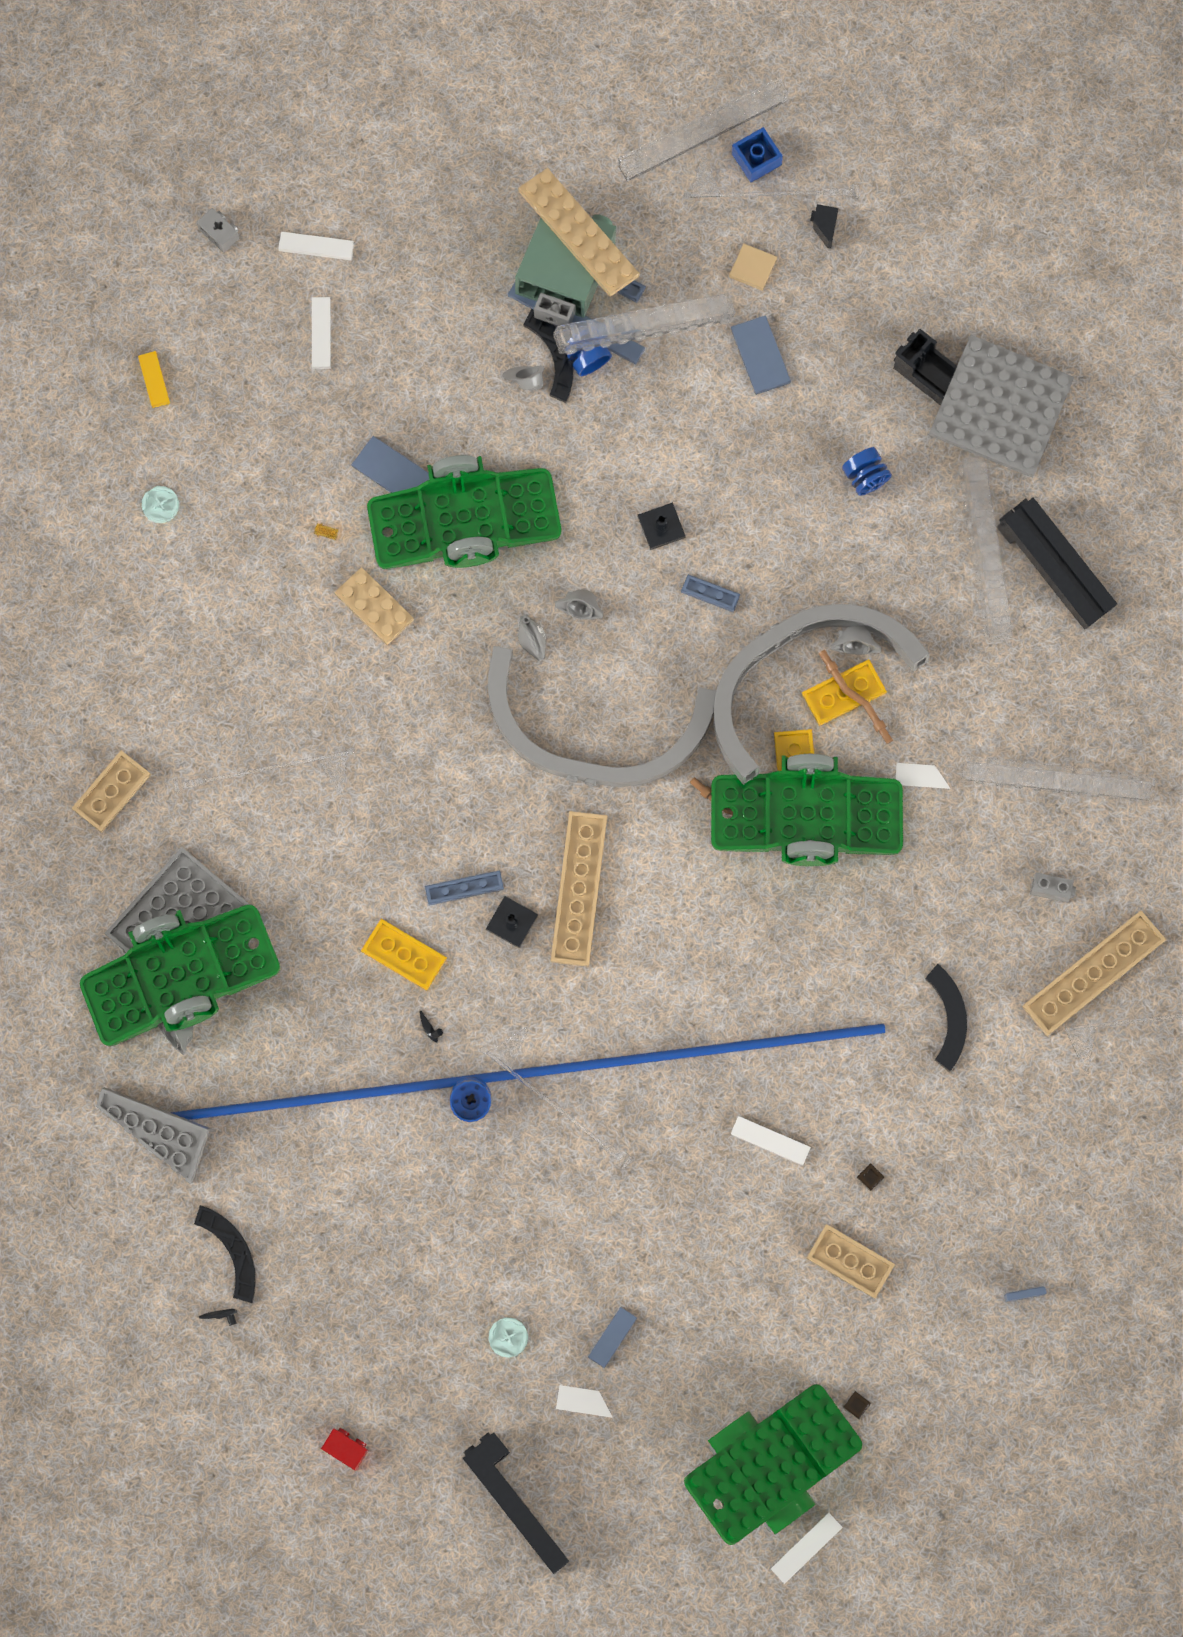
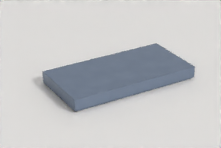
M766 315L731 327L733 337L756 395L791 383Z
M372 436L351 464L353 468L390 493L417 487L430 480L427 471L374 436Z

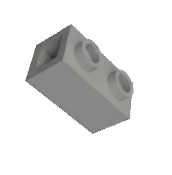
M1036 872L1033 877L1030 895L1068 903L1071 898H1074L1076 887L1073 886L1074 880Z

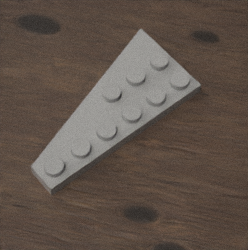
M102 1088L96 1107L110 1119L119 1123L127 1133L136 1137L138 1142L160 1160H164L172 1167V1170L181 1174L189 1184L193 1183L210 1128L108 1088Z

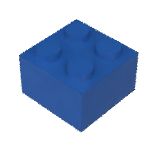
M764 127L732 144V155L750 183L782 166L783 156Z

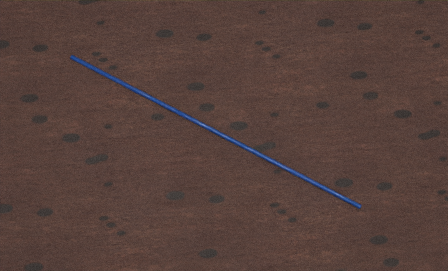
M883 1023L170 1113L188 1120L449 1088L454 1087L459 1080L466 1077H476L485 1083L882 1034L885 1033V1025Z

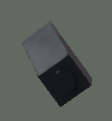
M817 204L816 211L812 210L810 221L813 222V229L825 246L831 249L839 208Z

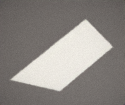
M897 763L896 780L904 786L950 789L935 765Z
M559 1386L556 1409L613 1418L599 1391Z

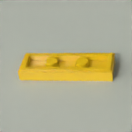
M156 351L139 355L138 358L152 408L170 404Z

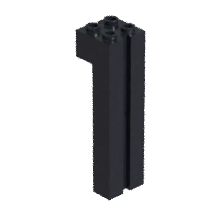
M919 329L916 333H911L907 339V345H901L895 352L896 357L893 360L895 362L893 369L941 406L957 365L936 350V340Z
M1034 497L1029 501L1025 498L1013 510L1011 509L999 519L1000 524L996 526L1010 544L1015 541L1084 630L1117 605V602Z
M488 1432L479 1439L481 1443L478 1446L474 1447L472 1445L463 1452L465 1454L463 1460L550 1571L556 1574L570 1561L495 1467L510 1452L494 1432L492 1434Z

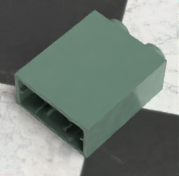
M593 215L592 219L615 245L616 226L613 225L609 218L603 215ZM540 218L515 276V294L537 301L540 293H544L575 304V315L585 318L598 283L544 220Z

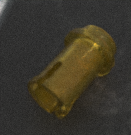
M321 522V524H316L314 534L317 537L323 536L336 541L339 529L325 526Z

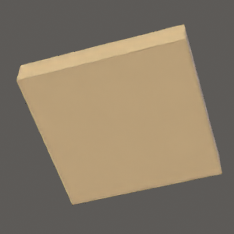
M743 243L729 278L763 291L777 261V256Z

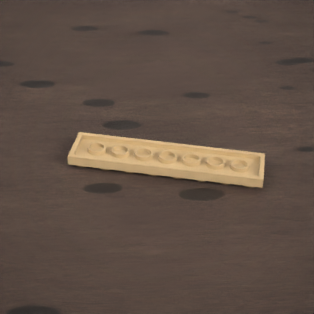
M548 168L518 188V192L609 297L639 277V272Z
M569 811L551 963L589 967L607 815Z
M1139 911L1032 997L1022 1008L1043 1033L1049 1036L1164 943L1166 939L1142 911Z

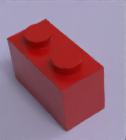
M341 1427L339 1430L333 1428L321 1449L356 1471L369 1451L365 1448L367 1444L358 1438L353 1441L348 1437L350 1433Z

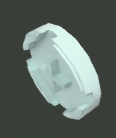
M156 486L145 493L142 499V509L150 521L165 523L176 516L179 510V500L172 489L165 486Z
M507 1317L493 1324L489 1331L488 1339L491 1348L496 1354L501 1357L511 1358L523 1352L527 1346L528 1334L522 1322L515 1318Z

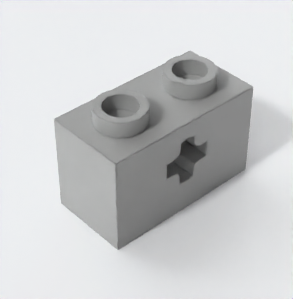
M211 208L196 223L198 229L225 253L240 239L238 235L239 230L233 223L229 224L225 220L226 217L220 211L216 212Z
M540 293L534 307V318L569 330L575 316V304Z

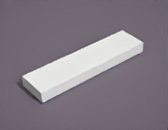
M281 232L278 249L282 252L352 260L354 241Z
M312 297V369H331L330 297Z
M738 1116L731 1132L732 1136L802 1166L811 1148Z
M827 1513L771 1570L785 1584L843 1527L830 1513Z

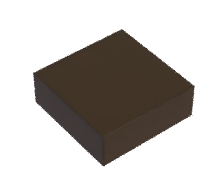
M870 1163L857 1178L871 1191L884 1179V1176Z
M855 1391L843 1408L857 1419H860L871 1403Z

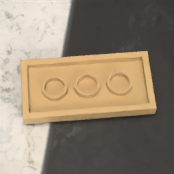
M362 567L334 592L386 645L414 621V618Z
M121 750L75 803L72 810L102 833L151 774Z
M828 1224L825 1225L806 1258L876 1299L895 1265Z

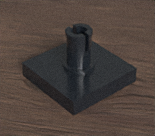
M673 502L637 515L650 550L686 538Z
M504 896L486 930L520 948L536 921L538 914Z

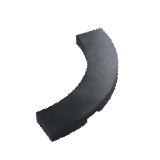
M531 309L523 326L542 339L548 347L554 362L555 377L549 395L567 403L573 384V361L569 360L568 354H565L563 351V346L567 342L553 324L534 318V310Z
M937 963L925 978L942 999L947 1017L946 1038L935 1061L948 1072H951L965 1044L967 1014L957 985L951 976Z
M200 1205L194 1224L214 1234L224 1244L233 1261L235 1268L233 1298L253 1303L256 1272L252 1254L245 1239L226 1218Z

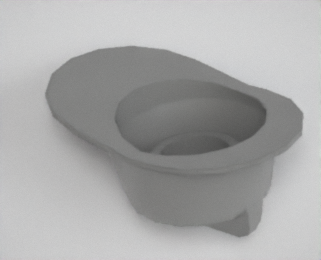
M544 366L514 367L505 371L503 378L515 380L522 390H537L543 387L542 372L545 368Z

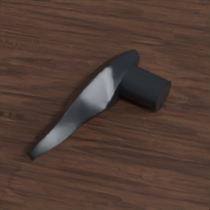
M419 1011L422 1027L426 1035L437 1043L438 1038L443 1035V1030L440 1028L434 1030L423 1011Z
M226 1309L208 1312L200 1315L199 1319H221L226 1317L229 1326L237 1324L234 1316L237 1310Z

